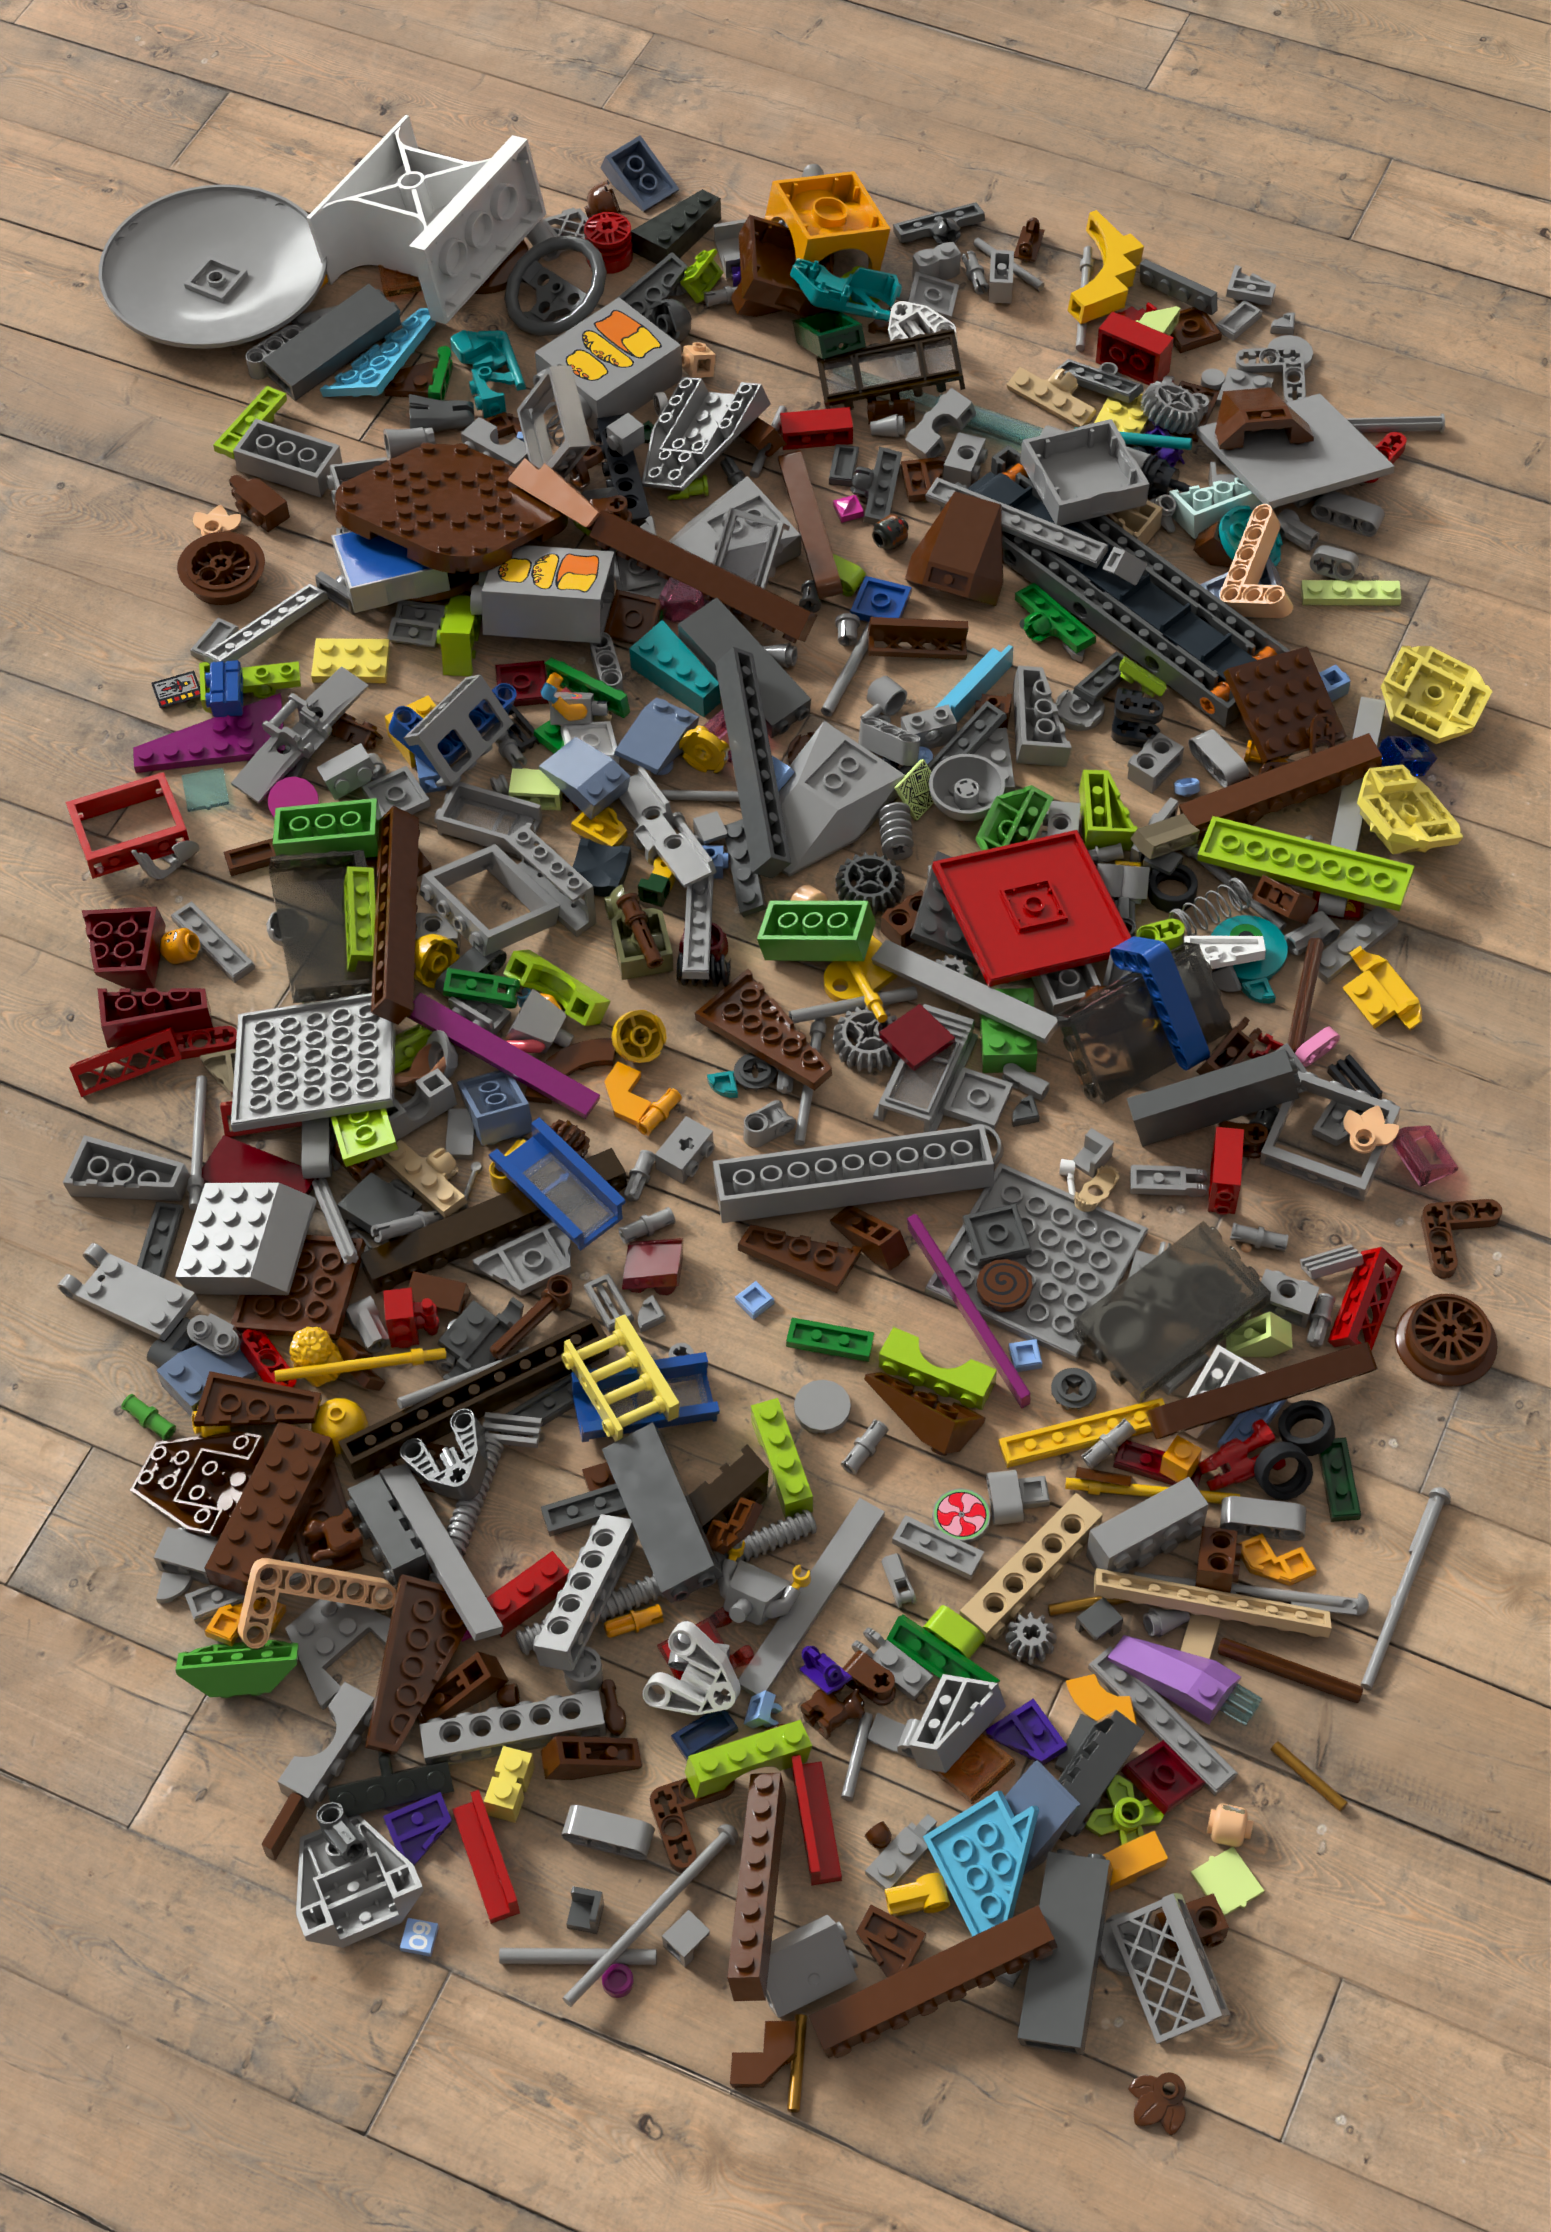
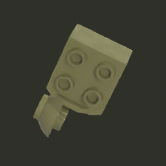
M619 885L611 892L609 897H604L607 918L611 920L612 940L622 980L674 971L673 952L662 910L655 908L642 910L647 914V926L664 960L661 966L650 969L647 966L632 929H629L624 923L625 916L622 910L616 905L617 900L621 896L630 893H625L623 885Z

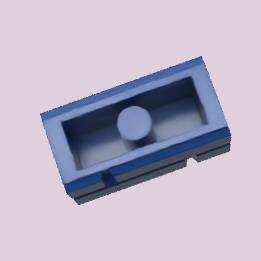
M238 660L226 661V663L223 661L211 662L210 672L205 674L206 686L210 688V692L205 693L207 708H211L214 717H227V715L242 716L243 672L241 663Z

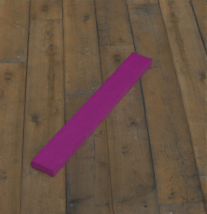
M421 992L413 1001L415 1004L414 1011L407 1018L432 1032L436 1030L444 1031L448 1036L449 1042L580 1117L586 1119L600 1100L598 1093Z
M913 1214L908 1217L907 1224L911 1235L1021 1409L1026 1407L1031 1402L1030 1391L919 1216Z

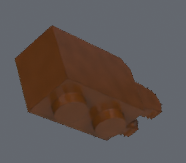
M240 475L231 476L229 483L233 487L231 493L233 498L235 497L236 508L240 513L250 517L257 527L261 526L265 531L269 532L290 518L287 501L261 479L253 478L247 481Z
M1244 1017L1237 1026L1223 1037L1210 1053V1057L1199 1066L1196 1072L1199 1075H1203L1241 1063L1256 1043L1254 1041L1262 1033V1030L1256 1028L1249 1034V1037L1246 1036L1242 1030L1245 1029L1250 1020Z

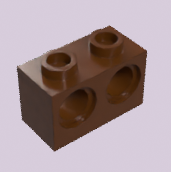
M1262 875L1252 896V899L1303 924H1307L1318 902L1296 889L1265 875Z
M922 890L914 895L907 896L902 903L894 908L887 909L881 916V932L891 942L904 948L916 941L910 938L923 896Z
M1202 1526L1195 1587L1231 1593L1232 1582L1238 1583L1240 1565H1234L1235 1561H1240L1242 1544L1236 1543L1238 1531Z
M1214 1893L1186 1903L1202 1945H1206L1207 1948H1213L1223 1943L1229 1926ZM1164 1911L1157 1913L1154 1921V1927L1163 1931L1167 1920ZM1209 1919L1213 1922L1214 1927L1204 1928L1199 1921ZM1166 1938L1163 1947L1169 1959L1177 1956L1179 1948L1175 1941Z

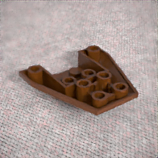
M1270 387L1223 391L1215 429V439L1219 449L1232 450L1234 448H1243L1245 431L1255 432L1263 429L1279 430L1284 428L1290 443L1302 444L1314 441L1309 424Z
M955 491L912 554L905 580L997 606L1004 583L1002 505Z
M235 1431L214 1434L209 1437L197 1436L156 1442L130 1490L187 1531L212 1537L223 1532L264 1452V1438L261 1435Z

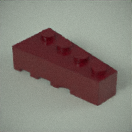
M97 988L101 1028L107 1048L121 1046L171 1026L175 1033L213 1027L211 1008L205 988H171L169 992L157 991V988H146V992H131L130 988H120L119 992H108L107 988Z

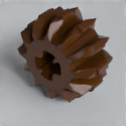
M558 1119L556 1123L549 1126L582 1158L585 1157L590 1147V1139L585 1135L586 1132L584 1130H580L578 1125H573L569 1120L564 1122Z

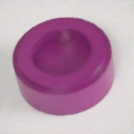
M623 1964L611 1965L602 1975L604 1991L614 1998L628 1995L634 1985L631 1970Z

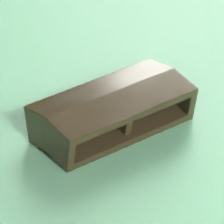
M1183 813L1138 828L1131 837V840L1141 853L1149 859H1153L1196 844L1200 830L1192 825Z

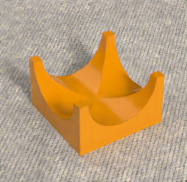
M855 171L772 181L765 219L776 223L782 219L785 221L793 238L796 259L800 258L814 263L815 260L820 262L829 254L842 249H858L867 254L868 268L880 271L891 229Z

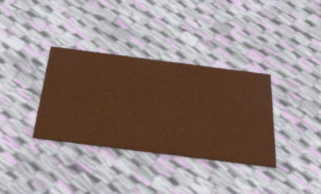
M1077 1467L1075 1477L1130 1487L1132 1476Z

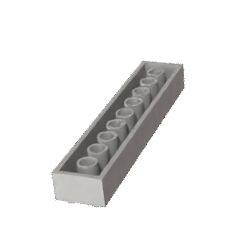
M984 1125L713 1161L714 1182L722 1223L994 1186V1162Z

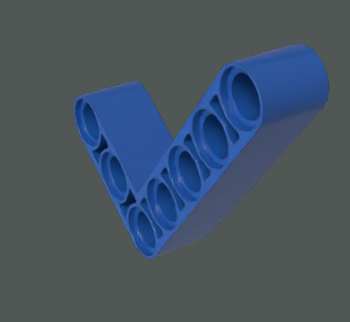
M501 683L492 689V692L507 714H509L517 692L512 685ZM484 699L469 713L470 720L482 737L496 723L500 722ZM397 707L389 724L390 734L430 768L436 770L419 745L409 746L404 739L423 718L410 707ZM451 730L437 745L438 750L449 766L467 751V748L454 730Z
M1133 936L1111 948V958L1119 969L1142 974L1179 1066L1187 1071L1210 1057L1208 1045L1168 946L1159 940Z

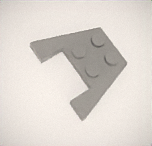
M319 1599L285 1628L291 1643L294 1642L299 1645L298 1659L322 1710L329 1706L341 1688L325 1670L369 1632H372L386 1646L390 1618L367 1607Z

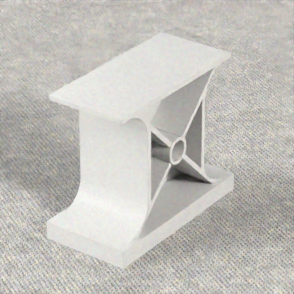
M405 115L308 215L307 221L321 263H323V259L327 256L326 274L328 284L332 285L341 274L362 265H377L419 278L431 320L447 324L530 233L534 226L540 222L546 215V210L527 139L512 135L492 158L477 162H467L418 149L410 118L408 115Z

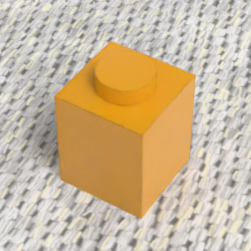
M1177 1435L1162 1457L1160 1473L1177 1483L1187 1477L1191 1478L1200 1463L1202 1448Z

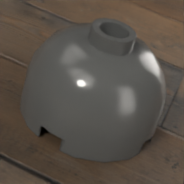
M666 299L654 302L650 306L649 310H652V316L648 317L650 322L678 343L683 342L687 338L691 330L692 318L683 303L674 299Z

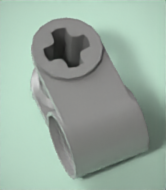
M772 1101L765 1107L745 1117L743 1139L750 1147H761L771 1140L789 1133L794 1128L796 1120L792 1116H788L783 1109L781 1101Z

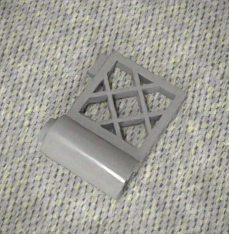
M580 208L564 210L562 214L541 219L526 238L533 246L557 236L573 235L585 239L584 235L580 233L584 231V225L588 217ZM578 217L581 220V223L569 220ZM557 224L561 225L562 227L561 229L551 227L550 225ZM566 227L577 229V231L575 233L567 231L565 229ZM566 250L555 251L544 256L543 259L545 261L554 260L559 257L561 252Z

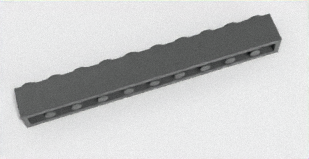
M732 647L715 663L752 873L773 879L791 864V858L753 653Z

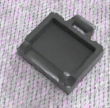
M373 1173L365 1177L337 1204L344 1222L348 1223L351 1221L370 1234L373 1225L413 1216L415 1212L422 1211V1204L413 1199L415 1191L399 1179H394L387 1183ZM395 1237V1238H391V1239H387V1240L381 1241V1245H383V1244H385V1243H387V1242H390V1241H392V1240H394V1239H397V1238H399V1237Z

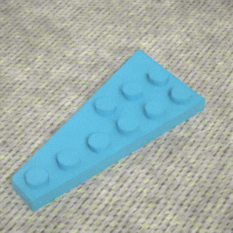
M419 308L401 323L402 328L400 330L387 334L385 336L386 341L382 345L375 344L351 363V370L335 376V383L331 386L324 385L320 389L322 396L358 397L361 395L378 396L382 394L399 369L404 366L410 355L415 352L417 346L425 339L431 328L435 326L436 321L431 320L428 308Z

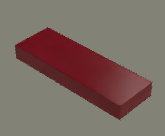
M1126 1440L1119 1446L1113 1464L1114 1468L1170 1485L1177 1483L1160 1473L1162 1457L1165 1451ZM1199 1467L1190 1478L1197 1489L1202 1477Z

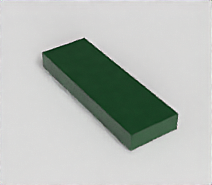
M1346 1437L1335 1438L1329 1448L1323 1453L1318 1454L1331 1522L1360 1520L1361 1510Z

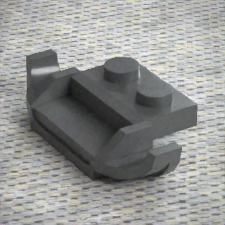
M512 1297L505 1310L501 1314L498 1313L497 1316H494L473 1300L438 1340V1345L442 1348L445 1347V1350L457 1359L456 1366L450 1373L443 1376V1380H448L501 1360L493 1357L490 1353V1347L522 1318L524 1304Z

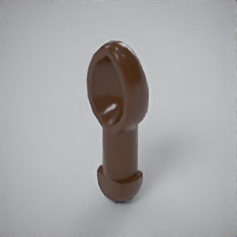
M606 1679L601 1684V1692L604 1693L607 1707L604 1712V1722L610 1733L619 1736L625 1730L626 1715L625 1711L618 1705L614 1681Z

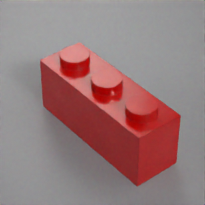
M850 407L780 413V433L783 440L787 443L783 450L853 444V423Z
M553 1551L487 1597L488 1602L503 1625L502 1633L499 1634L501 1638L555 1600L558 1592L563 1590L567 1582L569 1569Z

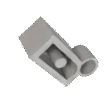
M361 743L317 767L335 800L370 782L371 779L376 780L385 776L387 770L378 754H367Z

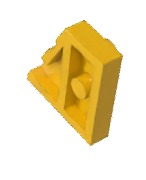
M609 806L592 820L582 812L571 823L572 831L601 845L619 846L628 837L627 829L617 819V814L613 808L610 809Z

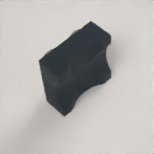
M581 838L572 867L593 885L594 895L609 897L616 887L624 884L632 860L631 847L623 845L606 846L593 842L590 839Z

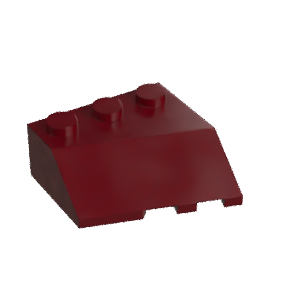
M157 906L82 910L95 975L131 990L155 988L161 955L160 944L166 928V924Z

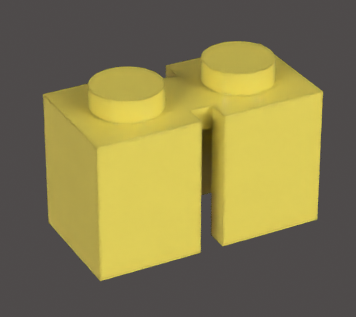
M503 1746L495 1768L496 1777L492 1776L484 1799L488 1816L516 1823L524 1801L523 1792H527L535 1769L532 1753Z

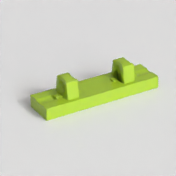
M266 386L213 444L214 451L235 459L233 450L254 420L259 419L272 423L275 420V413L287 401L286 393Z

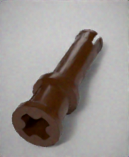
M637 893L625 894L617 900L616 905L625 916V925L632 929L648 968H657L663 964L664 960L647 926V914L645 911H642L639 905L640 899Z

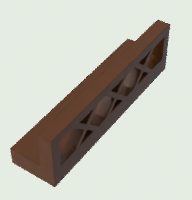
M870 617L867 631L869 656L966 660L968 621ZM874 641H883L888 646L885 648L874 647ZM907 642L912 647L910 649H903L898 644ZM925 643H932L937 648L927 650L923 645ZM949 644L960 645L961 651H952L947 646Z

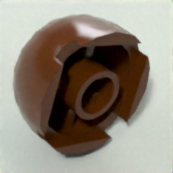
M608 180L595 185L587 195L588 205L584 207L588 219L602 212L621 213L613 189L608 190L606 187L610 184Z

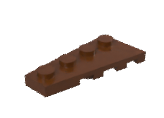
M750 1224L738 1243V1251L835 1293L839 1291L862 1251V1247L852 1246L850 1249L839 1246L838 1242L828 1240L826 1244L812 1241L809 1236H788L785 1231Z
M209 1371L194 1419L195 1427L275 1425L279 1421L287 1424H313L317 1417L322 1395L318 1392Z

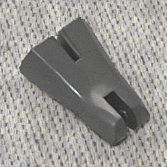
M409 394L410 429L419 427L423 429L432 428L433 432L447 429L465 428L475 421L474 404L471 401L437 400Z

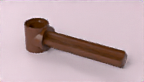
M555 1275L548 1280L547 1288L541 1293L542 1299L490 1347V1353L495 1359H503L552 1311H564L570 1307L572 1303V1282L567 1276Z

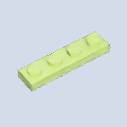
M1302 580L1301 582L1302 605L1400 606L1401 604L1400 581Z

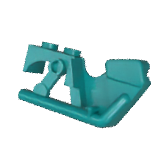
M797 258L790 273V277L799 284L800 289L813 306L887 322L890 320L891 311L880 309V306L875 304L868 296L882 300L889 307H892L896 297L900 296L902 285L895 274L860 267L854 274H850L849 277L839 278L831 274L824 266L819 265L817 260L813 263ZM850 296H851V299H852L853 301L858 302V303H863L864 305H859V304H855V303H850V302H848L849 299H850Z
M462 330L451 336V349L460 362L463 364H473V369H471L473 379L469 381L471 395H476L474 401L477 411L481 410L484 418L506 412L504 393L492 391L486 382L515 384L517 391L526 389L508 334L502 330L479 332ZM505 365L509 368L507 373L493 372Z

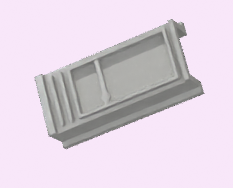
M926 1004L923 1007L955 1037V1043L915 1071L899 1058L873 1115L874 1119L884 1121L888 1110L924 1121V1133L938 1130L944 1116L943 1111L962 1067H966L978 1039V1035L973 1033L974 1019Z

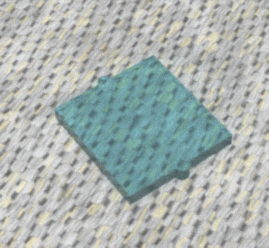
M223 768L207 771L202 769L200 772L182 775L188 812L202 809L211 810L213 807L229 805Z

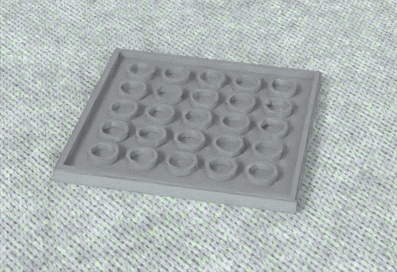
M1320 393L1287 402L1309 424L1314 436L1313 442L1302 444L1290 443L1284 428L1279 430L1263 429L1255 432L1245 431L1243 448L1226 450L1219 449L1215 439L1217 422L1197 427L1196 435L1263 504H1268L1272 508L1394 473L1395 466Z
M372 993L238 1014L231 1128L233 1132L394 1107L396 1024L371 1013Z
M999 1163L994 1171V1186L984 1188L969 1214L1011 1204L1017 1205L1032 1252L1031 1255L1009 1260L1024 1266L1031 1275L1033 1287L1030 1298L1022 1308L1013 1312L995 1311V1308L987 1307L982 1303L977 1295L976 1283L979 1272L985 1265L977 1266L964 1224L944 1257L985 1321L1027 1340L1037 1339L1038 1345L1076 1362L1094 1330L1096 1317L1109 1304L1132 1263L1136 1250H1139L1146 1238L1148 1228L1099 1206L1090 1212L1080 1211L1074 1204V1195ZM934 1272L925 1287V1293L957 1307Z

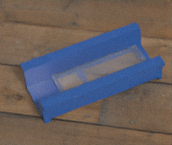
M539 1117L531 1123L533 1137L507 1156H504L498 1149H495L489 1154V1158L495 1163V1168L515 1184L581 1251L623 1219L622 1205L626 1203V1200Z
M706 1352L654 1360L680 1403L679 1417L668 1422L663 1413L659 1414L656 1412L623 1427V1434L633 1433L651 1423H654L657 1428H665L709 1420L716 1422L720 1410L718 1402H713L707 1377L708 1359ZM630 1367L596 1384L601 1393L605 1395L638 1380L640 1374L636 1368L632 1369ZM592 1369V1370H588V1371H589V1373H591V1372H593V1371H595V1370H597V1369ZM572 1372V1396L582 1442H589V1439L608 1437L602 1427L603 1420L577 1376ZM642 1390L609 1406L617 1418L652 1402L654 1397L650 1391Z

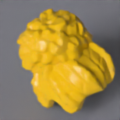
M306 1327L294 1334L289 1351L290 1359L294 1362V1368L343 1361L338 1346L332 1342L328 1331L322 1330L321 1327ZM341 1373L305 1379L312 1386L320 1387L327 1382L335 1381Z

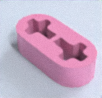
M1328 1026L1304 1042L1297 1049L1295 1055L1304 1067H1308L1333 1049L1338 1043L1340 1035Z

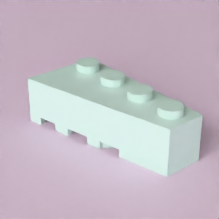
M1238 477L1231 483L1222 482L1221 480L1213 482L1211 487L1200 489L1199 485L1189 487V491L1179 493L1178 489L1169 491V495L1176 501V508L1172 518L1193 539H1196L1199 533L1218 521L1220 522L1222 517L1232 508L1245 505L1254 510L1257 506L1263 504Z

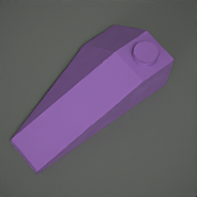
M1123 1635L1107 1658L1111 1663L1208 1725L1241 1680V1676L1215 1660Z

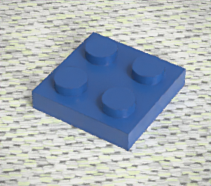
M865 576L850 613L857 615L860 620L867 622L870 621V617L902 618L912 593V587Z

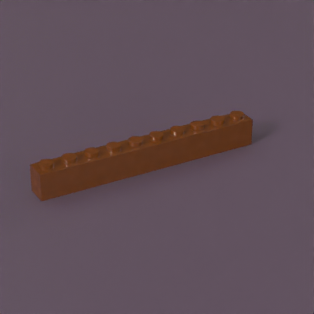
M601 509V514L598 516L589 535L597 540L595 543L597 546L606 550L612 547L617 550L616 555L626 560L632 557L638 560L636 565L648 571L652 567L658 570V576L668 581L674 578L679 581L678 586L688 591L694 588L700 591L698 596L708 601L718 598L730 612H733L735 608L742 612L740 617L750 622H754L757 619L763 622L762 628L773 633L777 629L784 633L782 638L790 642L796 643L797 640L806 641L818 615Z
M392 806L379 820L371 1013L399 1025L406 1017L411 1016L415 1008L413 993L415 990L414 972L416 969L415 933L417 931L416 913L418 905L416 903L419 889L417 886V876L419 873L418 856L420 849L418 848L420 830L418 817L396 806Z

